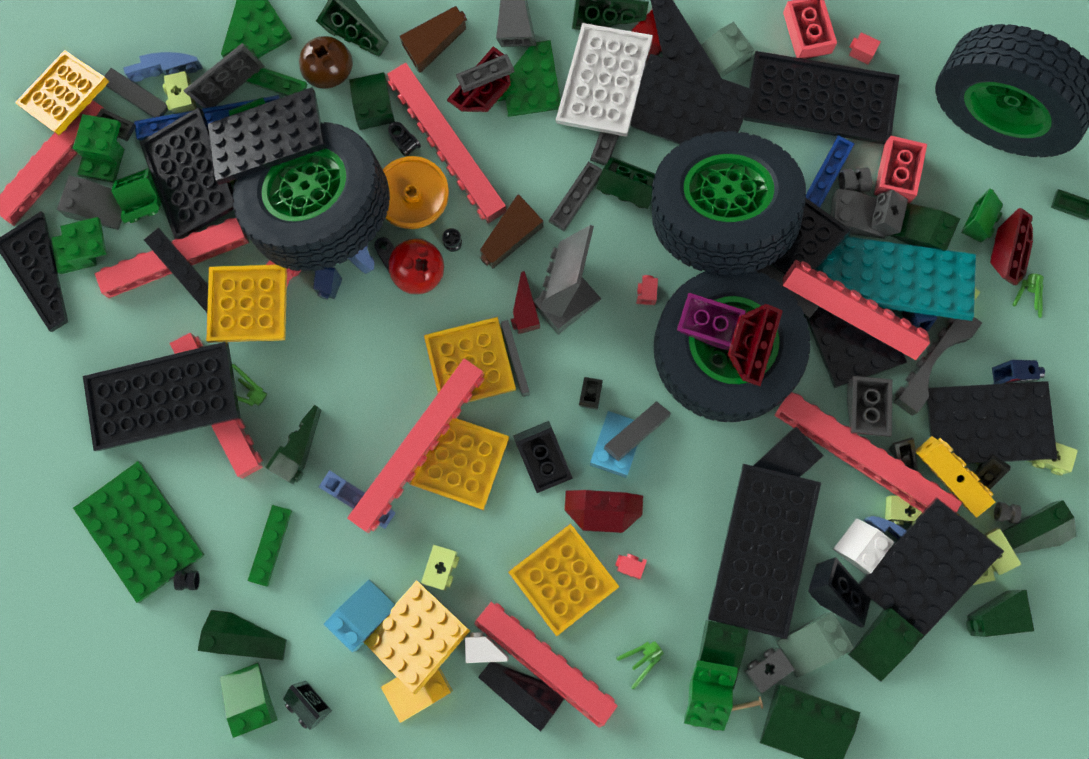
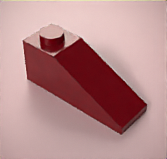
M522 271L520 274L513 308L514 318L511 319L513 330L517 329L518 334L540 329V322L525 271Z

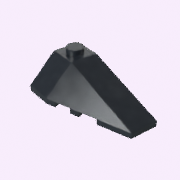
M490 662L478 677L540 732L564 700L542 680L495 662Z

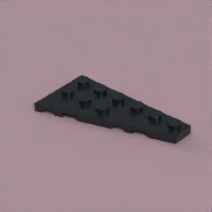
M650 0L663 58L721 78L673 0Z
M40 211L0 237V254L47 329L53 332L66 324L68 318L45 214Z

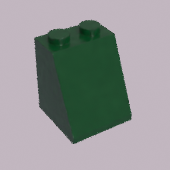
M1027 590L1005 591L967 615L966 627L971 636L989 637L1034 631Z

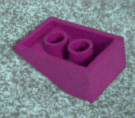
M688 293L677 331L709 345L729 351L738 318L745 314L746 311Z

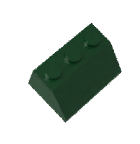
M611 157L602 170L596 189L600 190L603 194L616 196L621 201L631 202L639 208L648 209L652 203V186L655 173Z

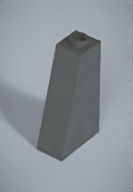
M500 0L496 39L501 47L536 46L527 0Z

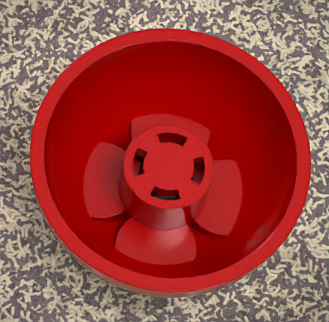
M409 239L400 243L393 250L389 259V273L395 285L402 291L414 295L425 294L433 290L440 283L444 273V260L440 251L432 243L423 239Z

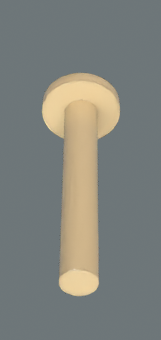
M758 696L759 700L733 705L732 711L759 705L763 709L761 696Z

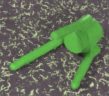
M1029 274L1027 280L1022 281V286L1012 305H1017L1025 288H1027V291L1035 293L1034 309L1038 310V317L1042 318L1044 277L1040 274Z
M232 364V367L247 381L245 382L239 378L238 382L250 390L247 394L249 399L237 396L238 401L247 403L251 407L254 404L260 406L267 393L240 368Z
M647 641L642 646L616 658L619 661L645 649L642 652L645 657L638 661L632 669L636 670L647 660L651 663L632 685V689H635L654 665L661 660L660 656L664 654L655 641L651 644Z

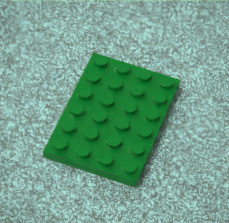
M140 461L134 463L73 507L136 603L142 602L173 579L176 571H184L205 555Z

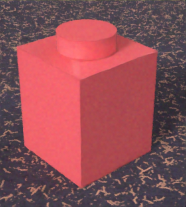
M861 32L858 39L854 37L849 48L852 50L849 56L868 65L881 41Z

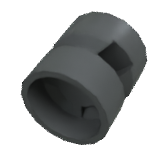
M868 167L856 168L855 171L853 169L840 171V189L856 190L857 192H868L871 190L872 177Z

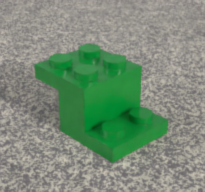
M82 114L73 149L82 157L77 172L80 177L114 183L117 179L125 150L116 141L121 126L118 120Z
M149 168L114 181L111 192L122 210L120 217L123 223H134L139 221L142 216H153L159 212L161 200L152 181Z
M98 217L61 225L62 235L51 238L57 272L59 274L97 266L96 257L107 254L101 219Z
M700 660L696 661L689 683L688 707L684 716V724L710 728L716 731L725 730L733 708V685L737 677V667Z

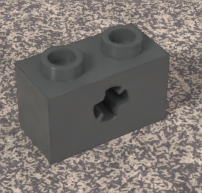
M893 189L878 194L871 227L886 237L900 233L908 199Z
M772 647L763 653L764 657L759 661L755 659L747 665L748 669L744 672L758 692L763 693L795 670L781 649H773ZM765 665L772 666L770 668V673L764 672L766 670Z

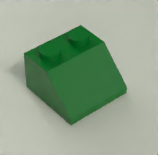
M989 188L975 202L961 231L962 234L981 243L993 235L995 231L993 226L995 222L997 223L1003 214L1000 212L1003 204L993 189Z

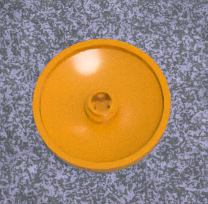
M407 156L396 159L383 168L390 192L389 208L385 218L388 222L404 229H418L430 225L442 215L448 203L449 187L444 173L435 163L422 157Z

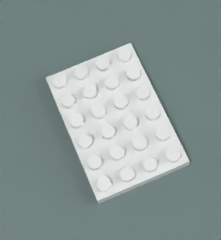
M582 23L557 113L556 123L627 137L653 35Z

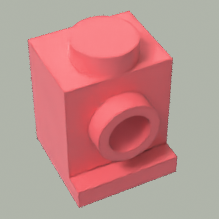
M651 275L642 276V282L638 283L637 294L640 295L637 296L636 304H656L658 278H654Z
M627 554V557L618 555L615 566L618 567L617 572L641 579L647 560L642 559L640 562L638 561L639 557Z

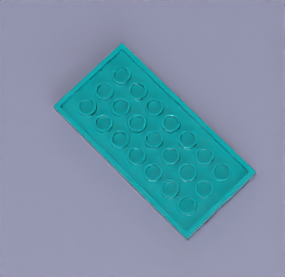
M847 236L817 268V272H824L831 280L840 281L847 289L851 291L856 290L863 298L875 301L881 308L972 321L974 318L976 254L950 250L942 251L935 248Z

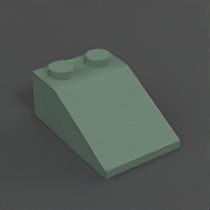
M734 21L718 30L701 44L721 77L750 61L754 51Z
M827 612L788 634L787 639L781 638L776 641L783 654L795 669L793 672L797 678L838 659L854 649L833 612Z

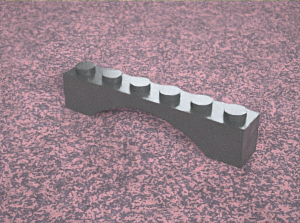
M975 317L972 321L949 318L948 322L950 324L947 328L943 327L938 333L939 339L936 343L932 342L926 350L929 352L927 356L921 357L917 362L916 366L918 368L905 379L907 381L904 387L901 386L896 391V399L893 403L911 416L917 414L929 398V377L937 358L947 348L971 339L981 326V321Z

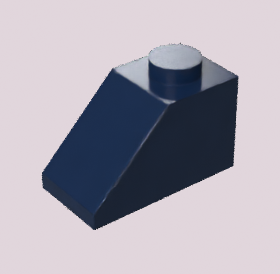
M325 267L323 270L315 271L313 289L318 294L317 296L326 300L328 298L335 299L342 282V277L336 268Z

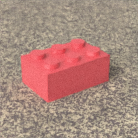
M787 1L783 14L796 58L808 59L832 54L837 40L825 1Z
M890 136L884 144L874 195L878 196L880 193L893 189L907 198V203H911L918 193L927 144Z

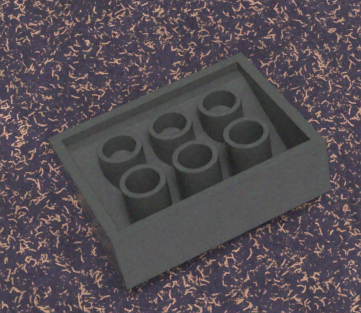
M242 43L183 91L203 108L215 107L265 66L247 44Z
M587 226L560 241L557 248H553L550 258L553 260L549 262L546 270L549 275H546L543 282L545 291L542 290L539 297L541 302L540 310L562 317L581 283L594 226Z

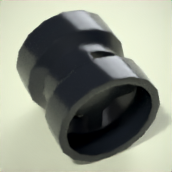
M454 228L444 231L442 240L445 248L450 252L458 251L462 246L460 232Z
M185 571L175 572V590H184L185 588L189 590L198 589L200 583L198 571H190L189 573Z

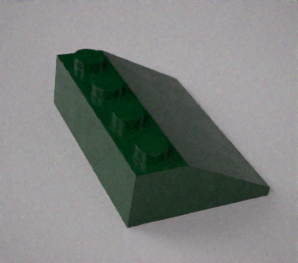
M777 683L759 743L804 759H844L855 734L861 712Z

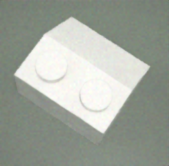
M856 518L833 550L862 573L871 574L894 544V541L879 529Z
M483 632L470 633V637L465 638L466 663L507 662L509 660L508 655L489 636H483Z

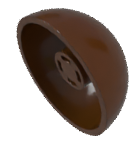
M319 36L313 38L306 43L299 56V68L303 78L309 84L318 88H332L340 85L348 78L352 70L353 61L350 51L341 41L333 37Z

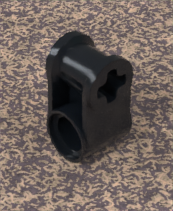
M393 122L389 125L388 133L390 139L404 157L409 156L416 148H421L419 141L402 123ZM395 131H401L399 135H393Z
M380 237L375 241L374 247L389 272V259L395 247L388 238ZM384 245L387 249H381V246Z

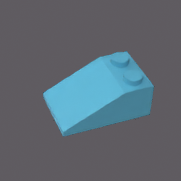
M610 411L607 412L590 466L625 478L628 476L637 446L619 461L604 449V446L632 423L633 419Z
M369 579L329 617L324 625L351 652H356L383 620L388 617L395 603Z

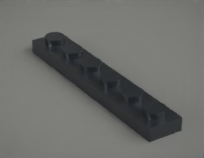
M157 228L144 241L207 313L208 283L164 232Z

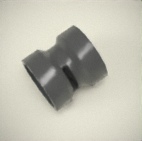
M1005 502L996 503L994 508V519L996 521L1003 522L1008 520L1012 524L1019 523L1021 518L1020 505L1011 504L1009 506Z

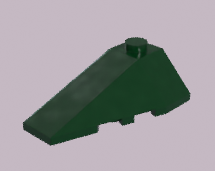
M328 0L316 20L328 33L334 36L338 35L349 43H355L361 49L378 57L381 56L389 44L388 40L356 0Z
M575 0L572 29L581 30L582 23L612 27L618 24L645 21L649 1Z
M314 405L301 420L299 424L300 429L291 432L286 446H280L265 466V468L291 484H294L295 481L298 482L304 474L302 471L305 468L321 414V409L318 406Z
M1064 500L1050 503L1022 519L1018 524L1003 530L1002 533L1015 554L1061 546L1076 537L1075 518Z
M211 610L201 630L198 651L283 660L287 640L232 612Z

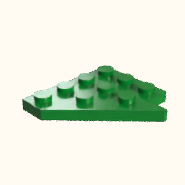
M236 0L221 55L224 58L240 44L245 43L260 58L291 40L292 36L268 0Z
M551 40L536 42V46H530L514 65V73L509 74L511 86L498 100L506 101L508 117L559 110L561 99Z

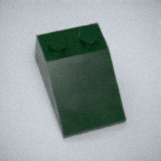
M384 72L349 79L352 104L359 130L395 122Z
M907 203L901 232L890 236L909 245L947 251L961 218L942 210Z
M892 608L883 609L848 655L881 682L915 648L924 635Z
M705 620L698 660L737 667L738 677L749 630ZM736 677L735 683H734V685H733V689L735 688V684H736V681H737V677Z

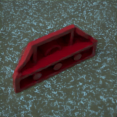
M493 46L476 66L505 54ZM510 75L463 93L459 85L447 101L461 112H488L511 86Z
M1018 208L998 227L990 263L999 275L1012 285H1018L1026 276L1033 245V227L1031 224L1033 216L1022 208Z
M764 304L739 316L728 356L743 381L761 387L783 310L769 304Z
M570 490L565 492L564 511L583 531L623 533L642 516L643 495L626 492Z

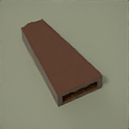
M457 6L400 35L401 44L419 73L430 65L466 30L465 21H467V18L463 11H459Z
M519 194L515 197L480 249L481 261L486 266L490 265L492 269L543 228V220Z

